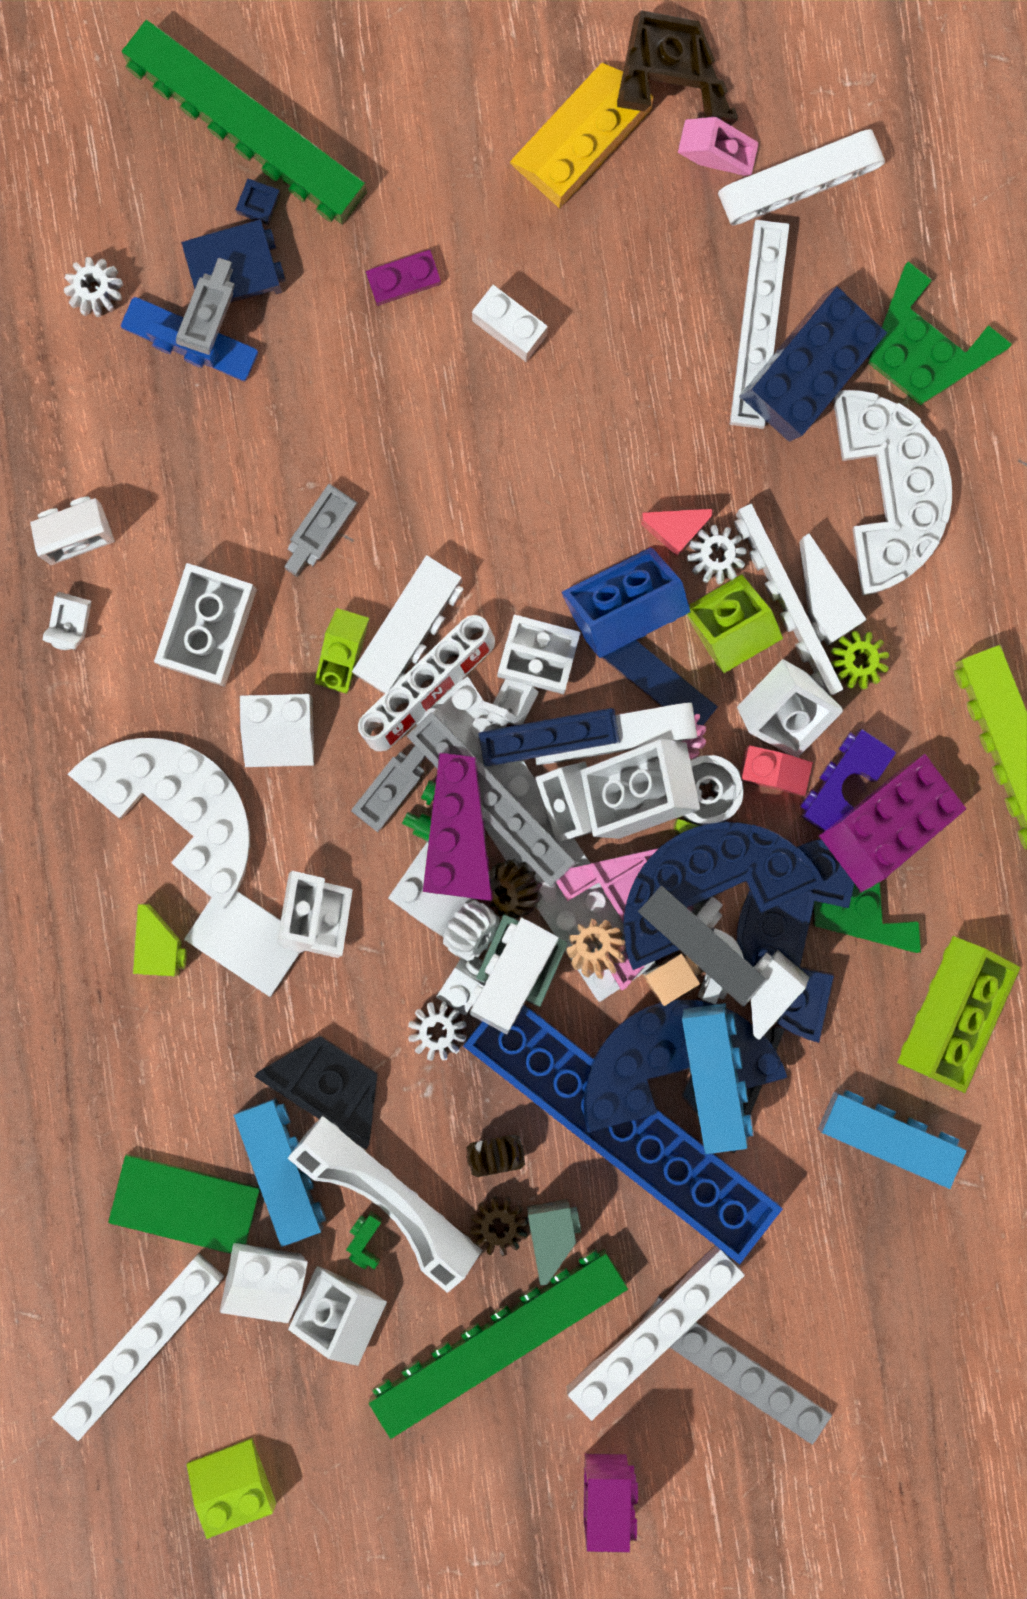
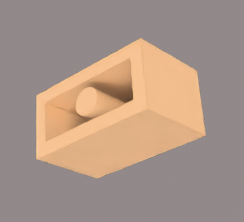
M676 952L642 975L659 1003L665 1006L698 986L700 983L696 976L700 975L701 972L687 956L683 957L681 953Z

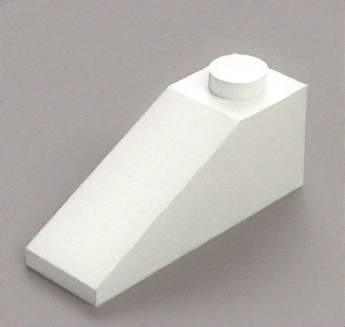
M807 534L801 539L799 544L808 616L819 641L822 642L824 640L828 646L867 619L811 535Z

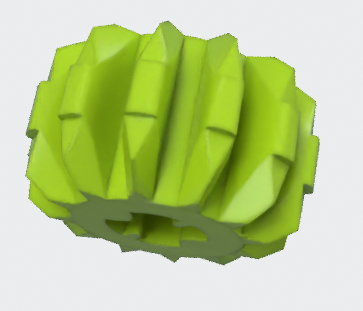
M853 631L851 633V642L844 636L838 640L843 649L833 648L831 650L832 655L840 658V660L831 662L833 669L839 667L842 669V672L837 674L839 681L845 678L846 675L849 677L847 688H853L858 679L860 688L862 690L867 689L868 679L872 683L877 684L881 681L877 672L886 673L888 671V667L885 664L879 663V661L889 658V653H878L877 649L884 644L881 639L873 645L870 644L872 640L871 632H867L861 641L858 631ZM854 652L857 653V656L862 653L866 656L863 662L866 667L865 669H863L862 665L854 666L853 661L856 659L853 654Z

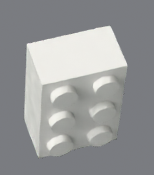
M186 563L154 663L161 667L225 687L257 591L255 586Z
M660 739L580 770L593 837L620 839L700 810L686 742Z

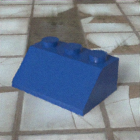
M652 547L561 592L585 641L599 658L690 613L682 581Z

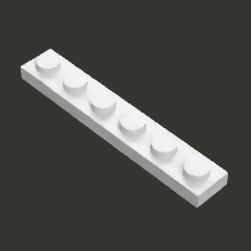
M755 220L729 425L759 429L765 427V419L741 399L739 395L774 354L789 224L763 220Z
M752 504L739 509L736 514L738 520L734 521L735 527L743 540L748 539L753 551L749 552L752 562L758 571L763 569L768 579L765 582L766 590L773 601L778 599L784 611L780 613L781 620L788 632L794 631L799 643L795 644L796 650L804 663L808 661L814 672L810 676L830 696L842 691L843 687Z

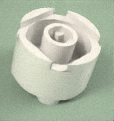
M705 755L690 760L700 810L682 817L700 826L720 823L729 819L739 809L743 800V784L738 770L728 760L715 755ZM710 782L713 784L712 791L715 793V797L709 796L703 799L701 797L702 790L699 789V785L704 786Z

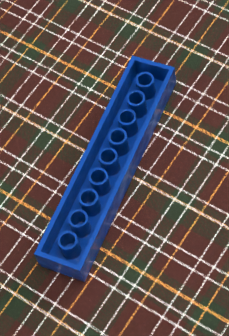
M526 1004L523 1005L508 1035L481 1021L464 1043L463 1047L739 1265L783 1210L776 1201L715 1153L705 1154L704 1145L658 1108H656L657 1114L588 1133L584 1116V1090L591 1069L590 1065L594 1058Z

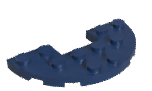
M720 822L687 830L666 842L647 860L630 889L624 912L623 932L626 952L632 970H636L680 950L638 912L661 886L687 908L746 881L760 913L822 886L825 882L811 860L798 847H795L779 834L766 828L744 823Z
M822 839L810 841L797 847L811 860L825 884L760 913L749 891L740 913L737 929V944L742 951L743 959L752 967L766 953L772 957L779 950L809 976L806 988L779 1017L777 1022L793 1034L819 1043L834 974L801 966L814 902L818 901L849 908L854 888V882Z
M673 1000L665 1006L658 1003L635 1013L622 1022L600 1046L590 1065L591 1069L584 1090V1116L588 1133L657 1114L647 1080L690 1069L682 1023L683 1010L715 1004L697 1000ZM727 1009V1014H734L737 1035H731L733 1048H740L742 1069H737L739 1082L745 1081L746 1088L751 1089L788 1078L777 1052L767 1038L763 1035L758 1040L753 1034V1025L739 1014Z

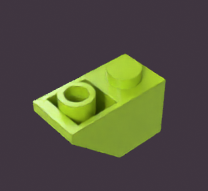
M336 608L325 632L314 684L342 693H348L354 675L352 671L358 663L369 622L368 617Z

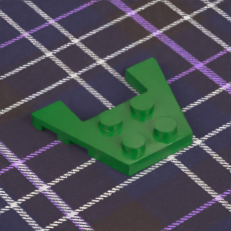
M908 261L902 269L900 279L881 326L887 334L872 351L868 364L921 406L992 359L1006 352L1012 343L988 325L968 351L964 352L911 309V306L932 280Z
M880 882L862 893L854 883L849 908L818 901L814 902L813 925L815 927L913 953H921L918 921L882 922Z

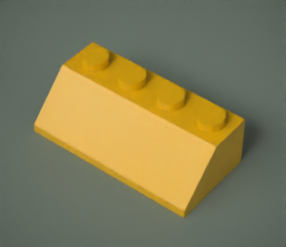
M601 63L510 161V164L559 209L652 110L654 97L651 94V106L644 112L617 107L623 71Z

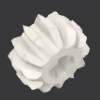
M86 257V267L82 268L76 262L73 264V268L77 272L76 275L71 273L65 274V279L71 285L64 288V293L67 296H72L69 304L72 308L80 306L82 315L87 316L91 309H93L95 316L101 317V307L105 306L108 311L112 312L114 307L110 302L111 299L115 301L122 299L121 294L116 290L123 287V282L121 279L115 278L118 271L114 266L107 268L105 259L101 258L94 265L91 257ZM97 281L100 287L95 286L97 291L90 293L87 287L92 288L90 283Z
M712 525L710 528L711 537L705 531L700 530L697 535L701 542L692 540L689 544L692 550L699 552L692 553L687 557L689 562L699 561V564L693 568L692 572L696 575L704 569L706 574L703 577V581L706 583L709 582L712 574H715L717 584H722L724 582L723 572L728 578L733 580L737 575L732 567L743 569L745 565L742 560L736 558L747 553L746 548H735L742 538L740 535H737L732 540L728 539L727 537L731 532L729 527L724 529L722 536L718 535L716 525ZM715 547L716 551L721 548L724 551L722 556L723 562L718 563V558L715 562L710 559L711 548Z
M476 900L468 904L466 903L458 912H455L452 920L448 922L449 925L443 934V944L459 958H463L466 961L473 960L479 957L484 949L488 948L499 927L500 918L483 903H479Z
M430 1002L427 1004L428 1017L422 1010H416V1016L423 1022L422 1024L415 1021L409 1022L408 1027L419 1030V1033L410 1035L408 1039L410 1042L421 1039L422 1043L415 1049L417 1054H420L427 1046L430 1048L427 1055L428 1060L432 1061L435 1056V1050H439L440 1057L444 1061L448 1058L445 1047L448 1046L455 1054L460 1050L452 1042L453 1039L460 1042L466 1040L464 1034L455 1033V1030L466 1027V1022L459 1021L453 1023L452 1020L460 1012L455 1009L449 1016L445 1015L447 1003L442 1002L440 1012L435 1013V1006ZM436 1022L444 1024L443 1030L447 1029V1036H440L439 1040L431 1039L433 1033L428 1034V1027H434Z

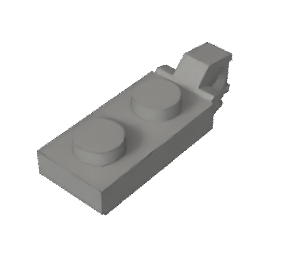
M218 258L212 276L204 274L203 278H199L176 336V343L178 345L210 355L233 297L235 285L229 282L233 269H231L232 262Z
M328 484L290 539L291 544L288 550L293 555L284 566L285 570L298 577L307 563L314 567L317 561L321 560L358 503L331 484Z
M416 746L407 756L400 751L396 757L390 760L355 804L351 812L376 832H379L420 781V777L425 770L419 765L426 756Z

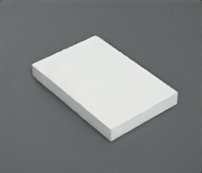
M238 891L226 908H223L211 898L184 939L269 997L273 995L300 954L278 944L281 920Z

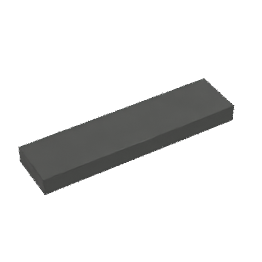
M663 886L638 911L743 1007L768 981Z

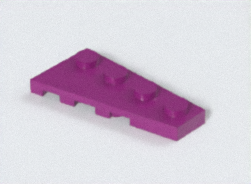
M440 753L422 892L493 901L476 757Z

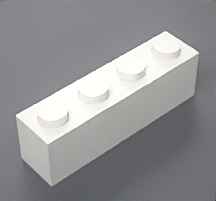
M426 555L352 673L386 694L405 675L404 672L411 661L417 664L427 647L423 645V642L429 633L435 635L445 620V617L441 615L448 604L454 606L464 590L460 587L462 577Z

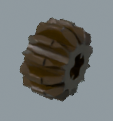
M515 858L493 866L492 870L489 871L493 901L489 907L496 906L499 916L507 915L513 919L533 912L534 908L537 907V903L543 897L539 892L543 884L536 881L534 877L536 871L530 872L527 862L518 863Z
M515 1134L472 1142L466 1147L467 1164L470 1167L471 1174L475 1177L518 1170L525 1165L524 1145H522L520 1137Z
M492 1196V1208L489 1209L483 1201L478 1204L479 1209L484 1215L478 1213L471 1214V1220L480 1225L470 1227V1234H482L475 1241L478 1247L487 1241L489 1242L487 1254L492 1255L496 1245L500 1246L501 1256H506L507 1243L514 1250H518L520 1247L514 1236L526 1239L527 1232L517 1227L527 1225L528 1218H515L522 1212L523 1207L519 1204L512 1210H509L511 1205L510 1197L504 1199L503 1206H498L497 1196ZM501 1218L502 1223H508L509 1227H504V1233L497 1234L496 1228H490L489 1224L494 1225V1219Z

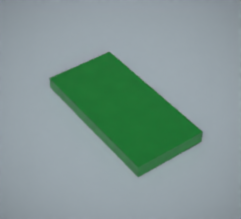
M126 1154L108 1223L231 1254L233 1243L247 1244L260 1187Z

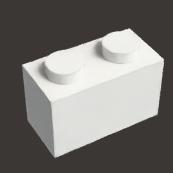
M494 285L491 286L472 311V321L525 362L530 359L547 337V325Z
M586 762L561 767L535 777L558 843L592 833L580 770L587 768Z

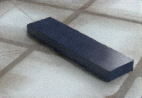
M636 640L601 657L661 707L692 703L694 715L700 714L697 725H704L718 708V706Z
M614 708L479 732L485 767L620 743Z

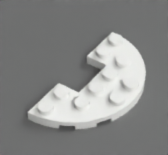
M842 390L833 398L842 461L876 456L886 522L854 526L852 528L862 596L889 589L902 582L918 570L933 554L940 543L939 541L950 517L952 482L949 466L938 440L920 422L921 419L900 403L896 404L879 397L878 394L865 391Z
M137 738L117 742L99 749L87 756L68 773L72 779L121 820L145 794L194 836L171 863L223 908L227 907L239 889L246 872L250 848V828L239 793L226 774L213 761L200 752L177 742L156 738Z

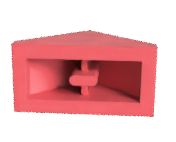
M712 509L644 512L641 516V525L672 553L678 556L710 521Z

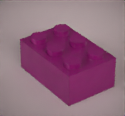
M585 1454L583 1526L586 1551L630 1553V1541H637V1518H635L633 1505L638 1504V1482H636V1474H634V1465H628L626 1454Z

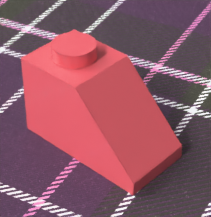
M749 745L745 747L739 774L744 783L805 796L813 762L785 753Z

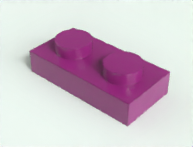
M430 249L365 271L377 306L441 285Z

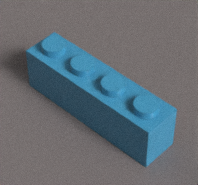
M726 1003L684 1009L682 1023L705 1154L747 1149L748 1137L754 1136L751 1115H744L743 1103L748 1102L745 1081L739 1082L737 1069H742L740 1048H733L731 1035H737L734 1014H727Z
M846 1089L843 1095L833 1092L817 1130L951 1189L966 1154V1150L958 1146L959 1139L944 1132H940L938 1137L926 1132L928 1125L910 1117L907 1123H904L894 1118L896 1111L878 1103L875 1109L863 1105L864 1097Z
M274 1098L235 1113L233 1116L281 1247L321 1233L324 1228L322 1222L326 1221V1216L320 1201L314 1203L310 1190L314 1189L313 1180L288 1159L299 1141L296 1136L290 1137L286 1124L291 1123L285 1104L279 1105L277 1099Z

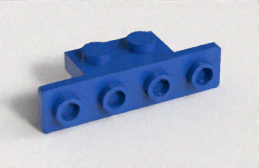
M132 298L121 323L123 330L153 342L152 346L164 353L171 354L174 351L183 355L186 362L196 367L203 368V365H206L243 382L247 380L258 356L257 349L220 333L217 335L210 355L178 345L176 343V336L184 318L140 298Z

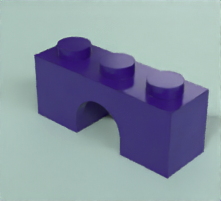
M863 729L857 731L855 735L851 732L848 733L838 748L843 753L836 763L830 761L819 777L823 780V783L817 792L811 789L800 807L805 809L800 817L822 832L854 808L842 795L844 780L851 774H858L871 782H876L896 754L894 750Z

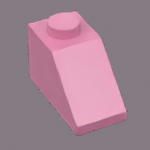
M717 117L687 119L684 123L678 153L700 166L751 176L759 143Z

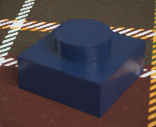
M247 178L235 209L236 213L255 221L261 220L263 224L269 226L281 195L280 190Z

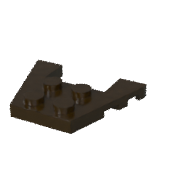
M641 10L633 20L617 107L644 112L651 106L648 80L699 88L702 93L705 118L717 117L730 126L738 120L735 108L730 109L725 98V94L728 93L723 80H718L712 64L715 62L700 22Z

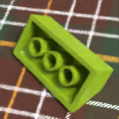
M953 936L949 946L943 953V960L929 985V991L924 1003L916 1014L915 1023L907 1041L902 1046L901 1055L897 1063L966 1093L1021 967L983 947Z

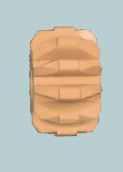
M591 918L589 927L586 929L583 925L578 924L577 928L580 934L569 935V941L572 946L567 948L568 956L573 958L571 962L575 970L582 969V974L587 978L595 972L598 978L603 979L604 970L607 969L611 973L616 974L614 963H625V957L621 952L625 951L626 947L625 941L621 939L623 934L617 927L612 928L611 923L606 919L598 925L597 921Z

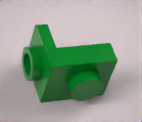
M373 1211L369 1213L367 1218L362 1215L359 1216L349 1231L354 1237L346 1248V1251L351 1254L349 1259L363 1269H366L368 1266L375 1269L380 1261V1258L364 1248L383 1219Z

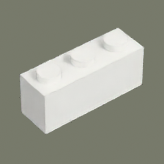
M522 917L518 925L511 923L502 938V942L507 944L501 956L494 953L485 970V973L490 975L484 987L477 984L468 1001V1004L473 1006L470 1015L508 1035L554 950L559 937Z

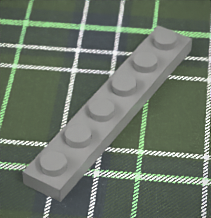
M430 712L407 735L412 743L437 769L440 753L475 757L433 712ZM476 758L482 816L537 874L552 887L577 862Z
M660 1296L656 1298L642 1321L664 1300ZM695 1322L670 1346L671 1349L812 1445L832 1417L821 1406L698 1322Z

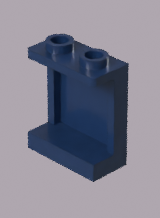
M261 220L181 242L194 289L199 278H203L204 274L212 276L217 260L221 258L232 262L231 269H233L229 282L234 283L235 287L230 303L270 291H275L276 295L282 293L280 283L286 281L280 261L273 262L270 251L277 249L271 229L264 230Z

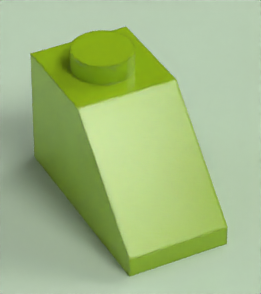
M138 904L133 974L179 976L180 969H185L187 959V950L181 948L182 941L150 904Z

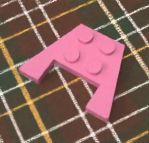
M658 849L574 867L568 870L556 883L567 901L599 883L624 924L625 906L633 882L643 865ZM689 906L687 909L692 911L694 907ZM626 951L622 953L625 957V963H614L616 974L611 973L621 990L626 989L641 969L645 967L644 965L636 970H632Z

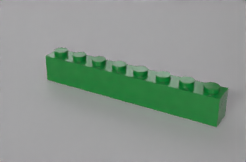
M147 19L121 51L127 63L125 67L131 74L140 80L146 77L154 83L152 87L159 95L166 100H169L171 97L181 104L179 108L193 120H196L198 117L208 124L207 129L221 141L226 137L235 144L234 149L239 155L248 161L254 158L263 165L261 170L274 181L282 179L290 185L288 190L295 197L303 202L306 199L310 200L317 206L315 210L327 221L332 222L335 219L343 225L367 194L365 182Z
M596 1249L587 1252L578 1259L580 1265L570 1271L566 1267L557 1271L551 1278V1283L540 1290L537 1286L530 1288L520 1295L521 1302L511 1308L507 1304L498 1308L490 1315L491 1321L481 1327L478 1323L473 1324L460 1334L462 1339L453 1345H450L449 1342L441 1344L431 1352L433 1357L421 1364L417 1360L401 1371L403 1376L392 1383L390 1379H386L372 1389L373 1395L370 1396L368 1404L390 1440L627 1291L628 1287L606 1250L603 1249L598 1253Z

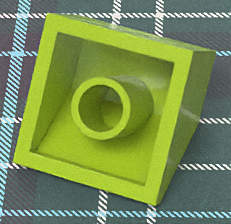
M742 574L689 605L690 613L686 614L709 655L723 673L783 639L772 610Z
M252 1438L186 1464L194 1507L206 1539L273 1514L277 1503Z

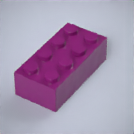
M923 754L900 769L819 835V837L862 893L886 879L966 810V807L926 754Z

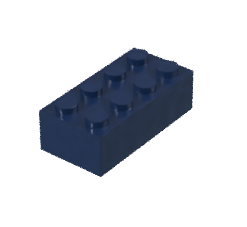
M836 286L821 296L739 397L787 441H793L805 434L887 332Z

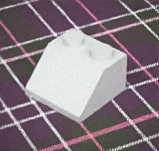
M89 496L78 498L70 503V508L59 512L57 508L43 511L38 514L39 519L30 522L38 557L48 564L54 565L115 542L103 507L96 498L90 499Z
M784 659L737 706L750 734L797 758L843 712L841 706L807 672Z
M310 694L240 696V730L245 767L314 766L313 697Z
M779 950L772 957L766 953L754 966L768 980L751 998L753 1034L758 1040L763 1037L803 992L809 980V976Z
M233 1243L220 1313L289 1323L301 1297L308 1261L301 1253Z
M317 1266L288 1330L328 1359L358 1366L387 1301L366 1287Z

